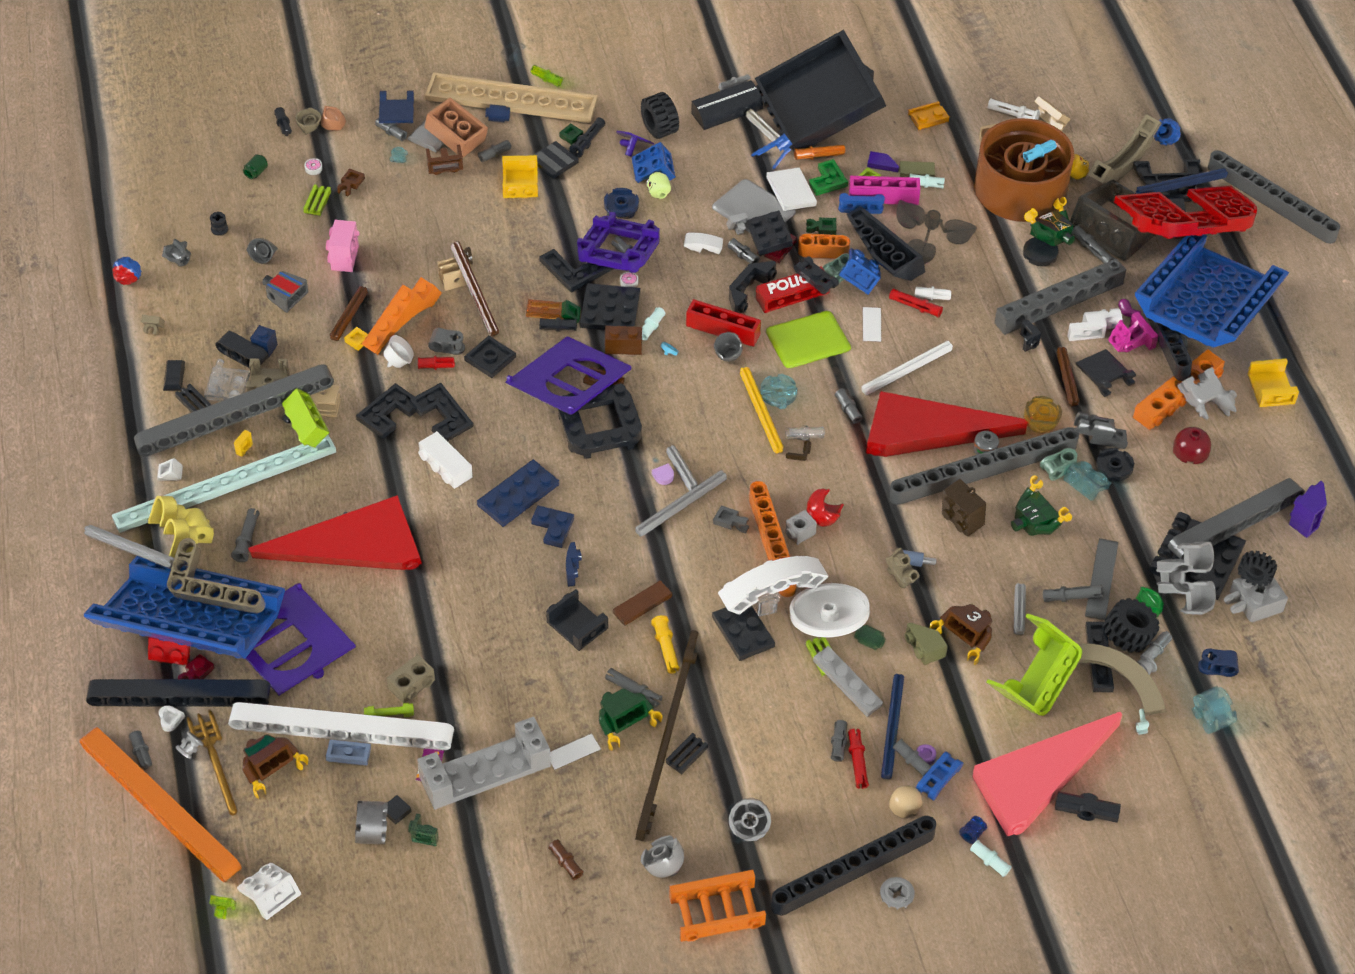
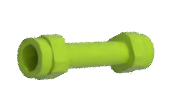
M403 703V706L377 709H374V706L364 707V715L391 716L404 714V717L414 716L413 703Z

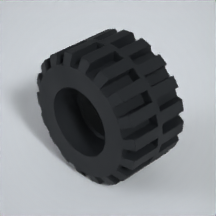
M660 92L642 99V119L647 130L654 138L660 139L679 130L678 112L668 94Z
M1126 598V600L1121 599L1115 604L1106 616L1103 627L1105 628V634L1109 636L1108 639L1113 641L1116 647L1119 646L1123 651L1128 650V652L1133 653L1135 651L1137 653L1146 649L1157 635L1160 623L1156 619V613H1153V609L1147 607L1146 603L1139 602L1137 599Z

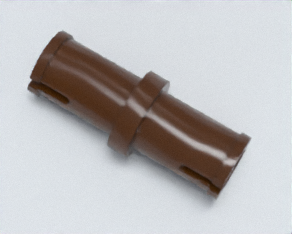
M559 839L550 843L548 849L558 859L559 866L564 867L572 880L580 878L584 871L574 861L573 854L571 852L568 853Z

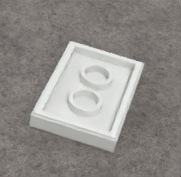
M800 168L767 172L766 177L783 211L816 206L817 200Z

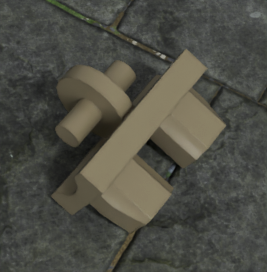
M897 548L891 556L885 559L889 566L887 571L895 576L901 588H906L910 583H914L920 575L917 570H913L910 564L911 559L909 555L904 554L902 548Z

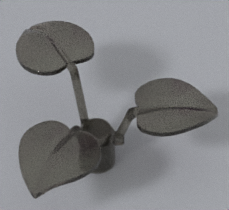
M900 200L897 206L896 215L901 226L912 229L916 224L921 226L925 222V226L928 228L924 242L920 239H913L908 243L909 246L923 256L924 264L930 262L935 257L936 247L931 243H927L930 231L938 228L939 224L943 233H947L948 241L954 244L966 243L977 230L975 225L956 219L949 220L943 225V220L940 219L941 215L937 210H930L925 214L924 209L920 206Z

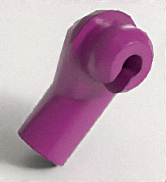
M1121 299L1118 302L1122 315L1131 317L1136 312L1141 314V311L1132 309L1128 299Z

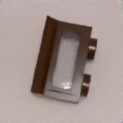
M460 144L457 145V155L448 156L447 149L441 148V157L431 158L429 148L426 149L429 174L439 175L442 172L450 171L455 173L463 170V156Z

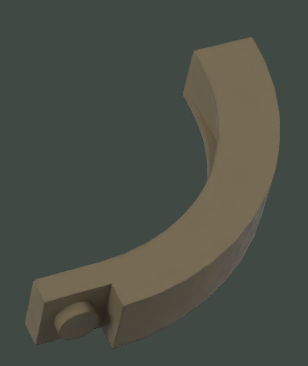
M1146 114L1126 145L1108 161L1100 162L1096 160L1087 175L1106 185L1113 184L1122 179L1133 169L1134 161H1140L1153 143V137L1162 123Z
M1078 644L1082 649V656L1078 663L1103 665L1123 675L1139 693L1146 716L1167 712L1158 687L1139 663L1124 653L1110 647L1096 644Z

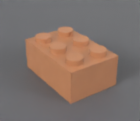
M451 97L427 114L424 127L456 154L457 145L460 144L463 157L485 141L488 130L487 126Z

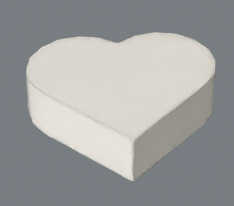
M163 706L159 710L162 729L167 732L175 730L185 718L184 712L172 706Z

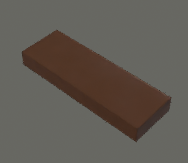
M660 580L615 607L613 614L626 626L670 599L672 592Z

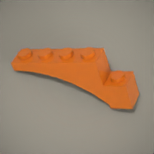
M420 277L412 290L402 284L361 345L378 355L390 338L404 324L421 311L429 307L432 308L442 292L422 277Z

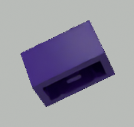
M1322 481L1316 485H1311L1303 496L1299 495L1295 499L1294 509L1290 513L1289 525L1306 538L1319 528L1327 506L1325 487Z

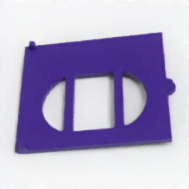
M567 336L514 376L508 375L505 383L572 415L632 368L622 361ZM576 361L598 363L605 369L606 374L602 375ZM570 366L599 381L586 391H582L553 376L565 367ZM546 382H550L576 396L567 397L553 394L547 389Z
M297 583L285 591L277 619H284L286 621L265 633L245 659L264 680L270 682L271 688L280 696L311 675L316 679L322 678L325 666L348 653L356 646L302 589V585ZM295 626L307 640L270 664H267L254 650L288 627ZM312 647L310 657L301 666L286 671L275 670V668L307 648Z

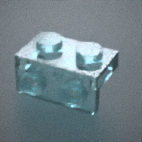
M1085 461L1071 464L1064 477V481L1091 501L1096 498L1098 492L1109 489L1111 482L1107 480L1104 474L1095 471L1092 465Z

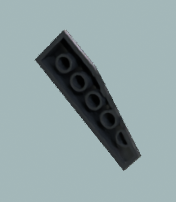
M862 206L847 214L849 221L872 258L890 274L897 278L912 281L925 273L923 256Z

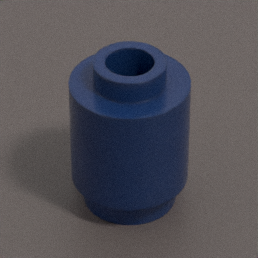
M490 104V107H486L485 117L489 118L488 121L505 123V121H509L510 108L505 105Z

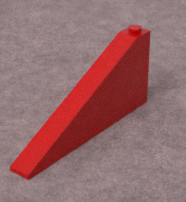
M880 391L866 453L888 457L974 443L976 435L982 431H991L998 436V439L1026 434L1028 419Z
M398 496L248 548L254 559L394 570H412L422 564Z

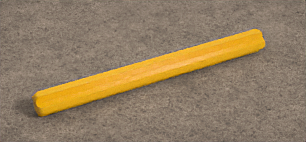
M749 367L741 368L740 375L774 453H782L784 446Z

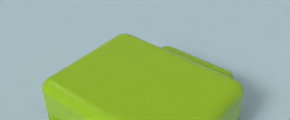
M830 311L819 312L770 326L766 329L770 342L786 368L797 367L851 350L849 341Z

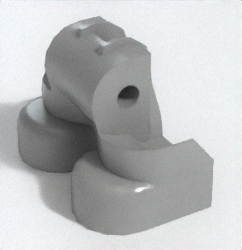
M1211 542L1182 543L1176 547L1178 549L1184 548V559H1166L1157 562L1156 571L1160 572L1161 581L1157 583L1158 593L1186 594V605L1180 611L1184 614L1203 615L1214 608L1216 600L1214 583L1212 581L1188 582L1186 581V572H1209L1214 562L1213 546Z

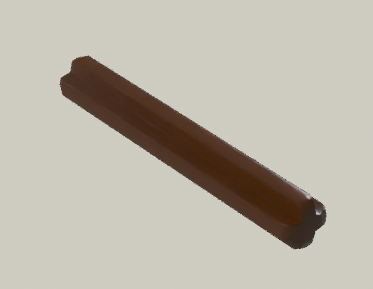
M358 287L331 331V340L338 341L368 294L366 287Z
M1058 347L1057 356L1068 403L1070 406H1078L1079 397L1067 348Z

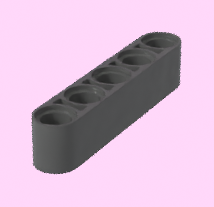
M1099 538L1090 586L1102 584L1104 597L1088 598L1085 617L1105 620L1119 543L1117 541Z

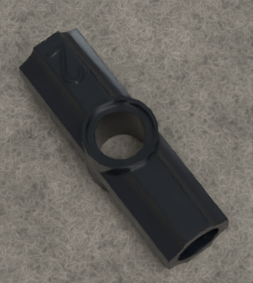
M1058 791L1055 810L1077 814L1080 819L1085 821H1092L1097 818L1118 823L1121 804L1099 800L1092 793L1075 795Z

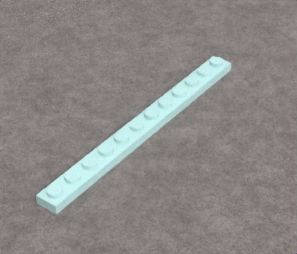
M327 435L315 448L301 444L164 496L174 497L177 504L183 505L186 509L336 453V447L329 435ZM155 499L112 514L119 533L148 523Z

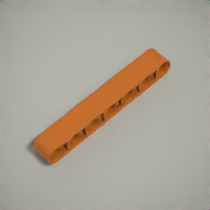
M755 481L750 485L749 502L768 561L790 557L768 488L764 482ZM797 584L790 585L786 590L779 591L780 595L792 597L796 592Z

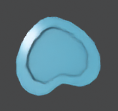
M662 342L660 345L665 350V355H668V353L677 355L679 353L669 343Z

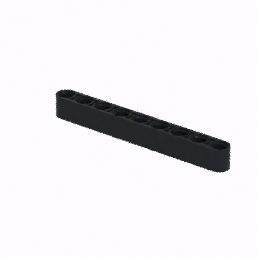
M93 679L88 684L86 702L91 706L233 707V704L237 702L268 705L271 684L261 679Z
M922 816L777 888L772 893V912L779 916L786 915L931 842L935 837L936 820L931 816Z

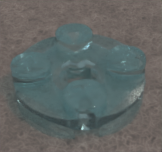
M778 374V377H772V375L766 377L762 381L760 389L763 401L779 409H785L787 405L793 403L798 391L796 382L784 374Z

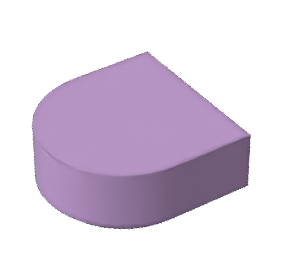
M668 463L653 469L652 476L657 483L668 485L674 479V471Z

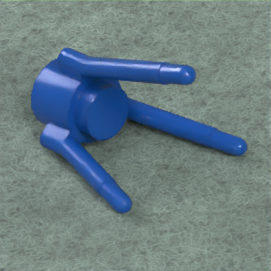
M783 134L775 141L752 153L751 156H759L775 146L780 152L784 150L772 167V169H775L786 154L791 151L789 147L792 143Z

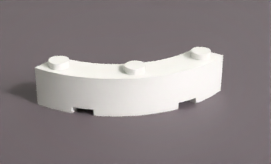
M809 556L787 557L774 561L769 560L763 565L742 574L735 580L726 583L718 594L728 611L740 615L751 605L758 602L759 596L767 592L774 594L786 590L790 585L795 584L798 587L816 589L829 576L817 558Z

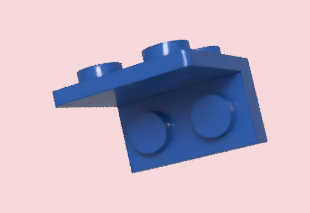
M661 142L632 157L637 183L649 178L655 172L666 174L669 180L676 178L672 155Z
M851 248L849 250V260L839 272V276L869 295L881 279L879 264L873 259L869 260L864 257L865 254L862 251Z

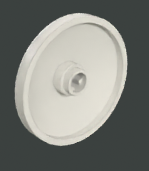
M839 583L820 584L816 589L807 588L798 593L790 604V618L793 625L800 631L817 637H837L854 632L866 623L870 614L867 596L855 587Z

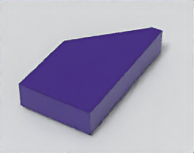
M870 151L867 167L899 172V166L888 154Z

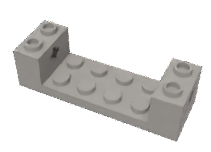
M533 716L515 723L516 737L442 764L437 752L417 759L419 777L434 810L551 767L550 748L535 717Z

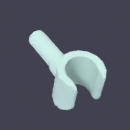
M1140 709V722L1136 723L1138 735L1148 733L1149 722L1145 719L1144 709Z

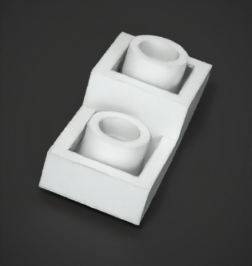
M686 233L684 247L699 253L704 248L719 254L723 244L722 238L704 233Z

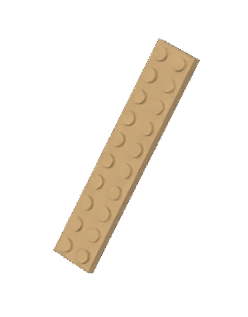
M434 72L425 94V100L444 102L451 97L459 105L486 108L490 107V104L505 105L510 108V112L586 123H591L598 101V95Z

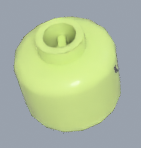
M655 172L647 179L646 185L652 197L663 199L670 193L671 185L666 174Z

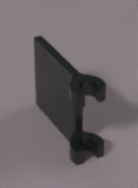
M1107 349L1076 362V366L1098 386L1100 393L1104 397L1111 395V391L1108 390L1112 387L1110 382L1123 377L1124 382L1128 386L1135 384L1132 378L1136 377V373L1133 370H1127Z

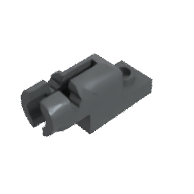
M1082 412L1077 413L1074 420V426L1077 427H1075L1074 431L1089 435L1090 443L1126 449L1128 445L1126 430L1115 428L1114 419L1098 417L1094 414L1088 416V413Z

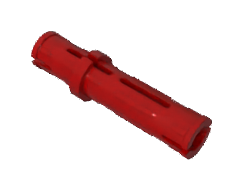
M892 289L889 295V299L918 309L921 313L926 312L939 318L943 311L942 306L940 307L930 303L927 299L922 300L896 289Z
M855 728L848 731L850 742L848 750L852 756L855 786L860 789L861 784V788L865 789L869 786L864 758L865 746L862 744L861 730L856 729L857 733L855 734Z

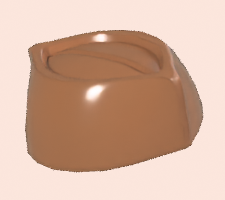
M324 106L320 122L321 126L327 130H341L346 123V118L338 108Z

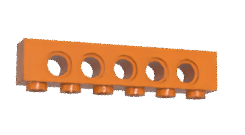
M1207 349L1192 361L1191 377L1193 376L1194 378L1193 382L1195 384L1200 383L1198 375L1213 367L1215 375L1220 378L1224 372L1225 361ZM1174 376L1136 405L1133 418L1149 430L1159 426L1167 416H1172L1176 409L1183 407L1187 403L1184 394L1181 393L1177 386L1183 381L1177 380Z

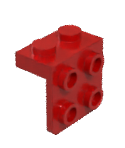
M149 637L148 660L188 665L190 663V646Z

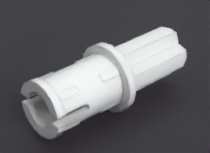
M933 286L932 288L916 287L915 297L931 299V301L933 299L950 300L951 290L934 289Z

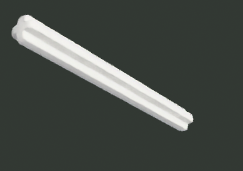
M946 341L862 385L861 390L865 395H869L952 351L953 346L949 341Z

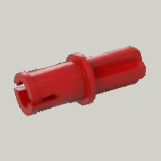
M437 355L426 358L418 357V369L435 368L437 370V368L455 367L454 357H437Z

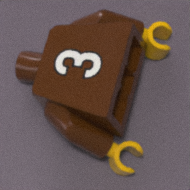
M969 604L966 606L950 607L940 617L939 621L934 620L930 623V628H937L936 630L941 635L942 626H944L973 648L975 646V650L968 652L967 661L971 656H975L974 665L979 662L980 652H983L991 641V624L993 621L989 611H981L975 605Z

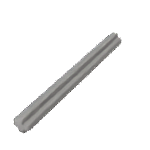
M722 470L718 471L636 526V533L640 537L644 536L727 479L726 473Z
M93 525L84 528V534L166 568H172L174 558Z

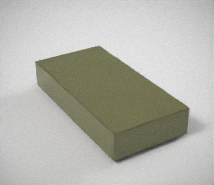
M900 161V177H909L910 174L923 176L929 174V176L935 177V163Z

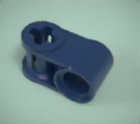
M1208 648L1202 652V660L1198 663V669L1203 674L1232 677L1239 673L1238 656L1235 651Z

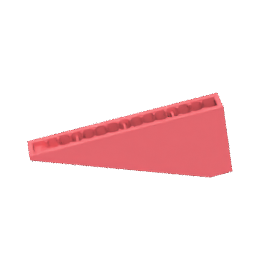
M1121 712L974 766L972 778L1007 837L1013 834L1019 835L1030 826L1057 796L1058 791H1061L1119 727L1122 717Z

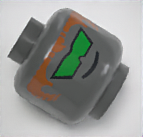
M991 431L979 432L974 440V453L978 455L998 449V436Z

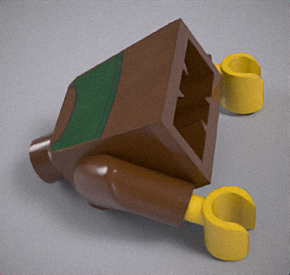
M266 734L257 740L250 739L243 750L245 757L242 762V770L249 783L253 784L254 796L258 799L257 790L262 789L266 795L265 785L259 783V779L263 781L294 760V758L296 759L295 765L298 770H303V765L300 761L308 765L307 755L299 754V750L286 737H273Z

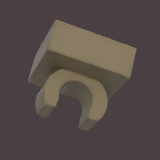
M142 315L141 322L145 324L143 331L148 334L151 327L154 328L153 334L155 335L159 333L158 327L164 328L165 321L160 317Z

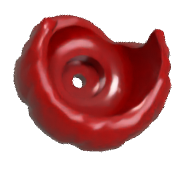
M822 488L814 491L807 502L806 511L817 522V526H831L841 516L843 503L831 505L824 502L830 489Z

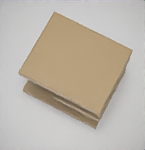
M455 257L437 262L439 279L441 278V283H444L445 291L467 285Z
M332 385L328 389L310 395L321 416L337 417L341 402L338 385Z

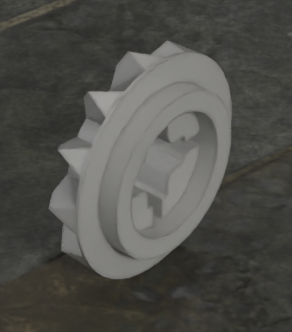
M900 877L887 879L880 889L882 902H885L888 907H895L897 910L901 907L907 908L913 902L915 895L912 884ZM901 888V896H897V898L895 897L894 899L893 892L896 893Z

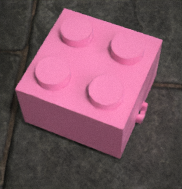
M335 220L333 227H330V240L326 241V250L329 251L327 260L331 264V270L353 272L359 248V231H357L355 221Z

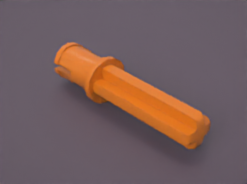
M844 145L815 148L809 146V148L794 149L795 160L806 158L813 160L815 157L845 154Z

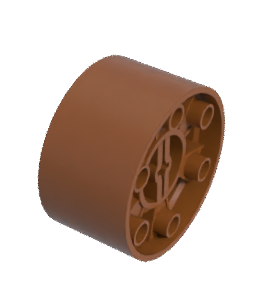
M1017 118L994 125L984 134L980 143L974 184L977 198L993 214L1018 222H1028L1025 220L1024 215L1032 208L1038 212L1036 218L1055 210L1059 211L1054 208L1053 203L1057 198L1059 200L1062 197L1067 198L1074 162V148L1071 141L1061 130L1040 120ZM1049 140L1056 142V149L1046 153L1044 157H1038L1029 163L1024 160L1023 153L1035 148V145H1041Z

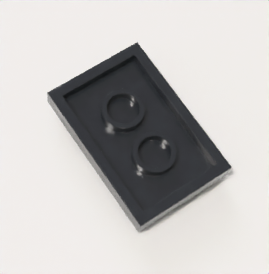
M779 210L747 220L746 223L759 256L793 246L792 238Z
M752 605L740 615L728 611L726 607L712 612L713 620L739 661L775 647V641Z

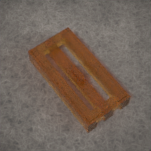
M528 299L526 317L545 319L561 317L563 302Z

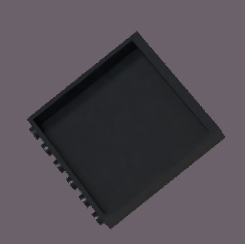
M844 29L755 78L757 82L755 86L760 94L763 93V96H761L765 106L769 105L767 110L770 116H775L773 121L776 127H781L778 131L781 136L785 134L792 143L789 148L793 151L794 149L814 146L886 107L880 91Z

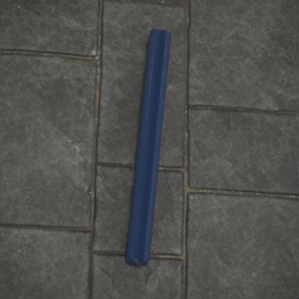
M1225 168L1143 185L1137 187L1136 193L1165 192L1224 179L1227 177L1228 172Z
M894 674L881 771V778L888 780L892 778L895 758L893 746L897 741L904 675Z

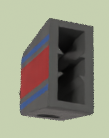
M284 271L279 272L274 278L266 275L262 281V284L266 286L267 298L286 313L309 292L306 279Z

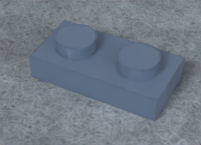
M330 739L326 761L367 766L371 744Z

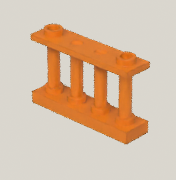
M754 870L669 886L671 904H679L685 925L680 927V941L691 942L702 937L747 928L756 929L765 925L766 913L765 911H756L750 890L755 888ZM742 891L748 914L735 915L730 892ZM721 895L727 918L714 920L708 897ZM699 899L706 922L693 925L687 901Z

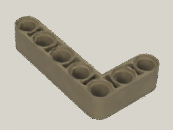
M185 538L180 541L167 581L168 589L176 598L251 613H260L264 610L266 602L256 590L194 578L201 550L191 538ZM189 547H193L191 552L186 553ZM188 565L186 570L180 571L183 566ZM178 584H182L180 589L175 590ZM201 587L200 592L194 594V590ZM220 591L217 597H213L215 592ZM235 595H240L236 601H232ZM253 599H259L256 604L251 605Z

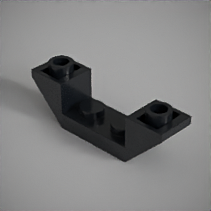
M775 261L748 264L729 286V301L732 311L740 314L746 312L748 308V295L744 294L746 288L752 285L754 280L762 284L773 280L777 274Z

